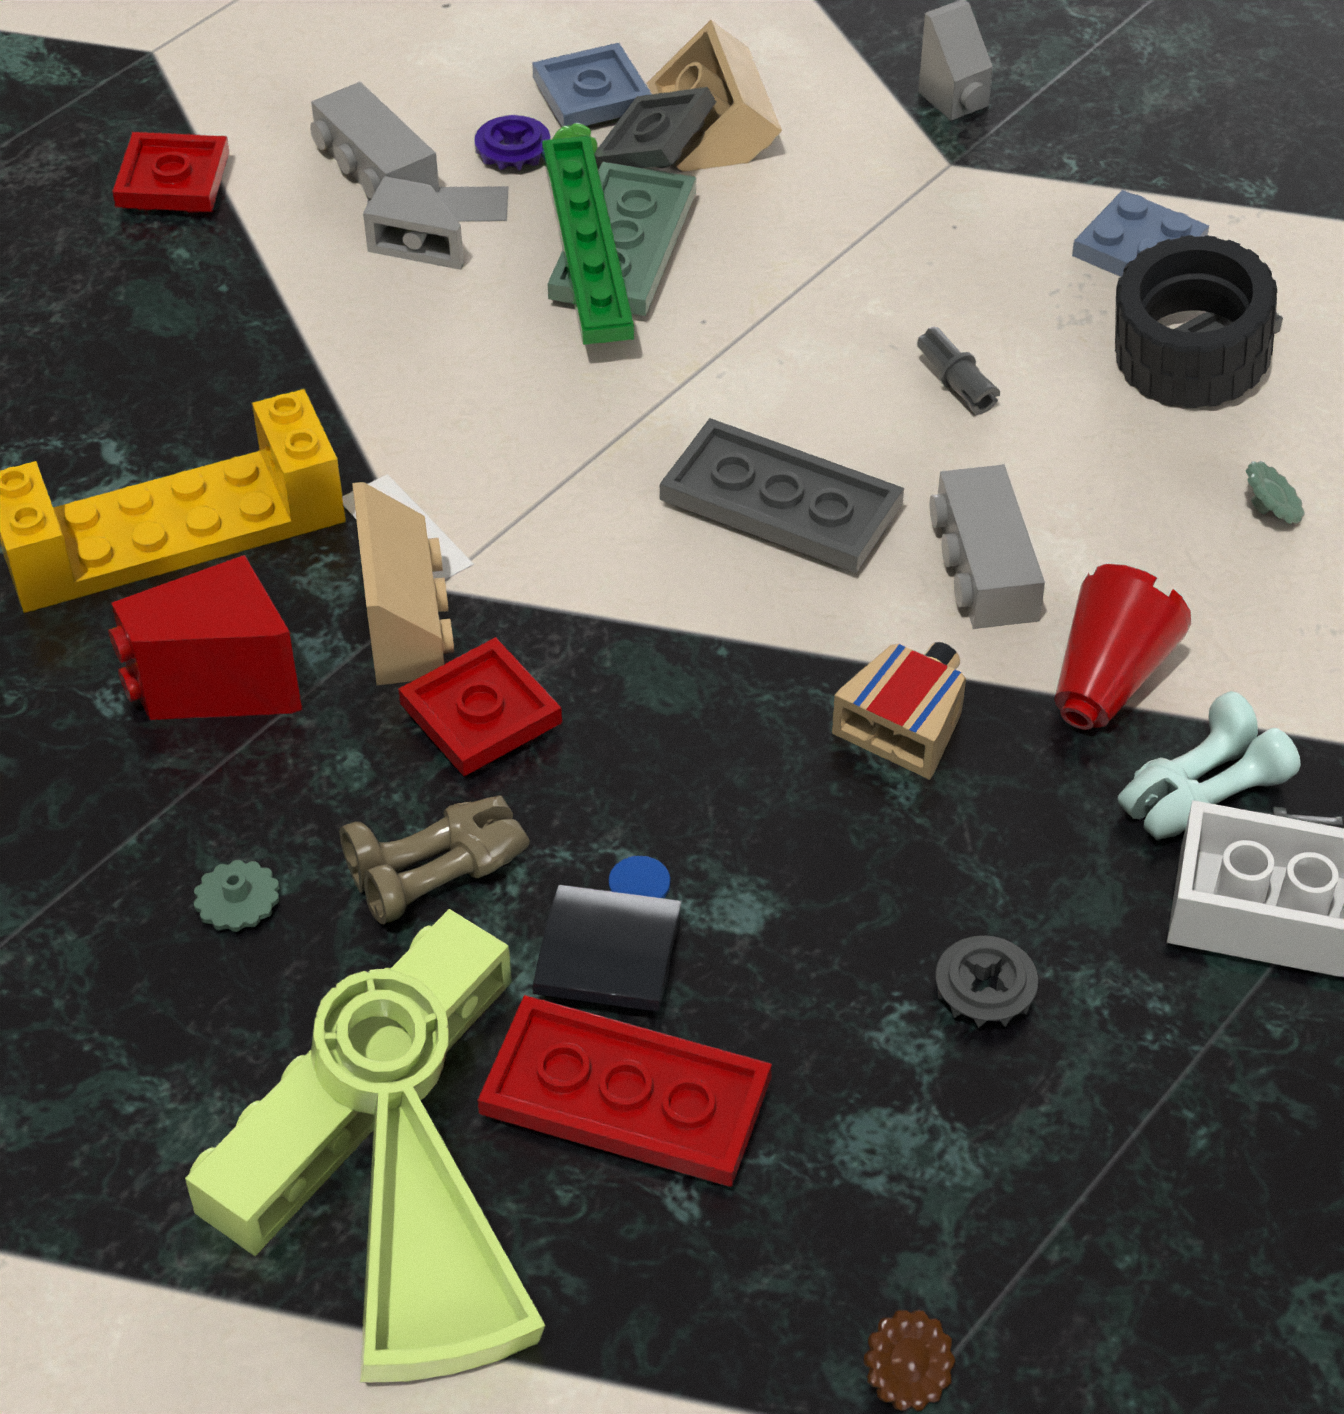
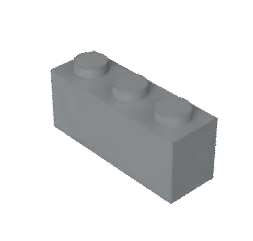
M361 82L311 101L314 122L310 124V132L315 144L319 149H325L337 161L340 169L345 174L353 176L361 184L369 198H372L384 176L428 184L432 186L435 192H439L436 152Z
M1005 464L940 471L938 494L930 496V517L934 528H942L943 560L945 566L954 567L956 573L954 577V592L958 607L967 608L973 629L1038 622L1045 581Z

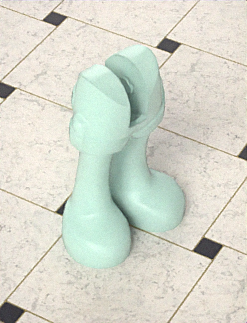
M1233 691L1224 693L1217 697L1209 708V736L1196 748L1173 760L1160 757L1144 764L1135 772L1134 779L1119 794L1118 804L1133 819H1142L1146 816L1143 824L1144 829L1156 840L1174 837L1186 829L1192 800L1217 804L1245 789L1255 786L1279 785L1296 775L1301 766L1300 756L1291 738L1278 728H1270L1257 737V718L1250 703L1239 693ZM1241 758L1237 763L1220 774L1201 783L1197 781L1198 778L1226 762Z

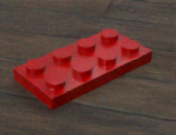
M524 995L480 1093L478 1108L480 1115L732 1187L771 1080L772 1064Z

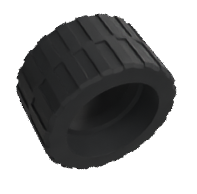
M1187 235L1172 240L1166 239L1138 253L1137 257L1129 261L1123 269V275L1118 279L1116 286V361L1119 370L1123 371L1128 383L1131 386H1135L1140 390L1141 394L1148 398H1154L1166 405L1184 406V408L1221 405L1222 402L1235 400L1248 389H1253L1260 382V377L1267 372L1273 354L1277 285L1276 280L1272 278L1271 269L1251 249H1246L1232 240H1223L1216 236L1205 235V237ZM1182 311H1205L1218 314L1233 323L1208 332H1184L1164 326L1158 320Z

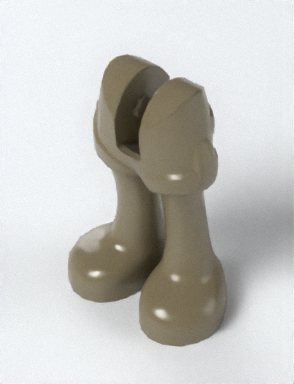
M499 795L474 802L451 805L444 810L443 819L411 836L391 842H379L372 831L362 822L355 821L340 827V840L348 868L359 892H365L367 904L373 917L381 924L398 920L403 916L406 907L411 902L427 892L467 873L474 878L486 876L509 863L527 849L530 839L519 822L512 819L513 812L502 796ZM449 851L441 857L423 866H420L416 869H412L409 871L401 872L404 869L418 862H421L438 854Z

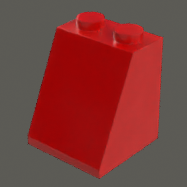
M245 555L111 603L117 627L108 630L109 637L121 663L126 662L125 667L118 669L119 678L129 701L132 702L140 699L150 720L292 714L302 710L290 632Z

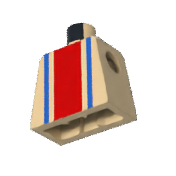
M943 642L931 644L924 655L901 644L890 645L835 694L832 734L930 780L935 773L962 712L966 677L962 672L956 670L960 665L958 653L950 645Z

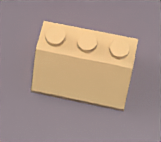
M712 19L647 82L648 89L652 94L708 87L716 100V104L704 119V125L692 135L681 150L680 158L675 162L676 167L682 172L749 163L760 151L769 147L775 137L782 132L749 47Z
M365 482L352 483L377 685L410 682L444 665L443 654L454 653L451 620H439L438 612L448 611L445 578L433 579V572L443 571L439 537L428 539L424 515Z

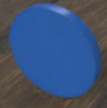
M632 856L623 859L613 867L609 875L610 892L664 899L670 889V875L667 868L660 861L648 856Z

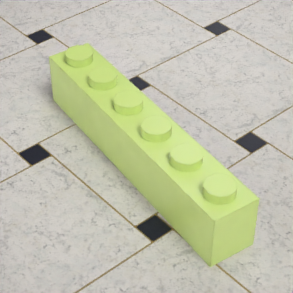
M450 909L433 926H425L417 933L409 950L392 968H384L402 972L404 976L410 975L422 981L433 992V996L439 999L445 1009L448 1021L449 1037L447 1051L512 983L509 945ZM369 1017L359 1021L348 1034L353 1048L363 1057L373 1061H391L399 1058L412 1045V1040L407 1030L397 1021L387 1017ZM311 1050L306 1055L296 1057L288 1065L281 1081L261 1101L258 1100L251 1103L242 1112L236 1127L215 1148H208L200 1154L192 1165L189 1175L185 1178L194 1213L254 1256L264 1248L374 1130V1115L354 1111L340 1104L323 1089L316 1076L317 1071H314Z

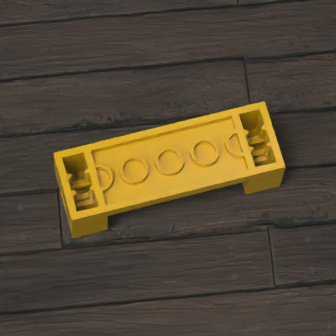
M305 389L280 394L252 403L260 451L64 505L52 506L36 461L1 470L0 545L23 613L346 522L338 460Z

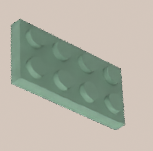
M602 162L598 173L631 314L646 316L695 197L696 177ZM562 250L548 281V299L574 304Z

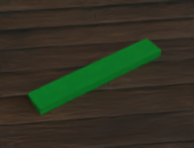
M590 136L542 141L543 159L583 345L634 340V323Z

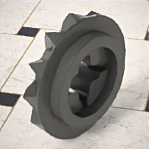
M973 936L962 939L945 950L936 967L935 978L938 999L945 1000L950 1005L954 1018L962 1014L971 1017L976 1022L978 1028L986 1021L996 1020L1006 1026L1013 1016L1019 1013L1026 1015L1032 1000L1037 994L1038 974L1031 958L1020 947L1002 938ZM1000 971L996 990L986 987L981 992H973L976 978L984 981L990 976L994 977Z

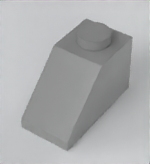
M959 0L926 12L918 92L950 121L989 106L993 66L970 4L966 0Z
M384 176L363 212L368 252L461 270L464 264L461 224L432 186Z

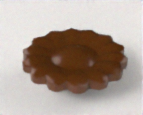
M897 1310L892 1318L884 1317L879 1321L878 1331L871 1333L868 1337L870 1350L864 1355V1364L870 1369L867 1380L871 1386L877 1388L878 1398L883 1402H891L897 1410H906L910 1407L916 1411L923 1410L928 1402L935 1403L939 1401L942 1389L951 1384L950 1370L956 1362L954 1355L950 1351L952 1338L948 1334L943 1333L941 1322L936 1318L929 1319L922 1310H914L911 1313L907 1310Z

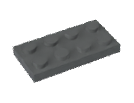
M712 418L708 419L659 484V497L662 501L857 573L903 504L904 488Z

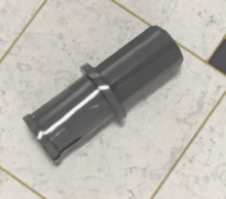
M938 327L928 328L925 334L918 338L917 347L940 371L939 380L943 386L951 387L970 407L971 411L977 415L993 408L998 401L996 397L1000 396V390L976 366V359L971 353H961Z

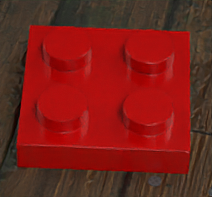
M132 132L112 191L115 207L136 208L139 210L160 209L212 212L230 152L227 136Z
M496 637L398 688L401 706L463 776L472 773L562 723V709L560 705Z

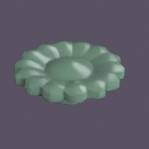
M1252 461L1245 471L1249 477L1247 481L1253 487L1255 494L1251 498L1254 507L1262 514H1267L1271 510L1279 519L1283 518L1289 524L1300 522L1305 512L1302 508V500L1297 496L1295 488L1274 467H1270L1262 461L1258 463Z
M234 860L229 865L219 864L213 872L204 874L201 878L202 884L194 889V894L197 898L194 901V908L200 913L202 922L213 924L216 930L230 929L238 932L244 927H256L261 919L271 916L272 907L279 902V894L277 892L280 886L278 880L273 878V873L269 868H260L259 863L256 861L245 864L242 860Z

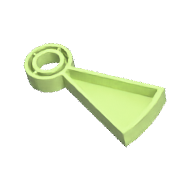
M376 969L349 975L337 983L336 988H332L325 995L316 1013L311 1048L314 1071H317L316 1076L323 1089L340 1104L354 1111L374 1115L360 1382L419 1380L451 1375L497 1362L538 1344L545 1328L543 1320L421 1102L437 1083L444 1065L449 1037L445 1009L439 999L433 996V992L422 981L410 975L404 976L402 972L389 969ZM369 1017H387L397 1021L407 1030L412 1040V1045L399 1058L391 1061H373L363 1057L353 1048L348 1034L359 1021Z

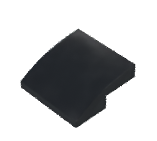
M559 885L540 948L533 981V994L659 1011L669 978L670 955L680 924L681 901Z

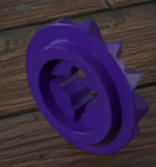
M521 115L501 116L487 121L477 130L474 138L475 152L482 156L484 164L491 165L497 163L500 170H504L508 166H515L520 171L524 164L538 165L540 158L543 157L542 141L550 140L551 136L548 128L534 118Z

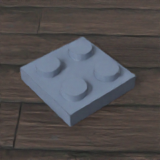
M620 43L532 62L533 79L562 127L574 123L589 126L590 124L621 118L637 96L652 94Z
M1122 190L1074 240L1072 256L1122 277L1123 269L1129 261L1134 260L1137 254L1144 249L1151 248L1163 240L1177 239L1180 236L1193 235L1205 237V235H1208L1209 225L1190 218L1184 213L1176 212L1151 202L1140 195Z

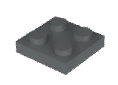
M702 87L637 96L595 151L594 156L598 170L602 162L638 168L656 166L658 168H665L675 163L682 154L681 150L692 135L702 128L705 117L716 104V100L709 88Z

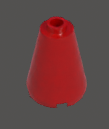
M1103 564L1097 566L1093 575L1088 573L1083 580L1054 698L1062 718L1070 725L1083 730L1106 726L1186 636L1192 624L1191 610L1183 597L1174 589H1172L1168 597L1153 587L1157 577L1127 565Z

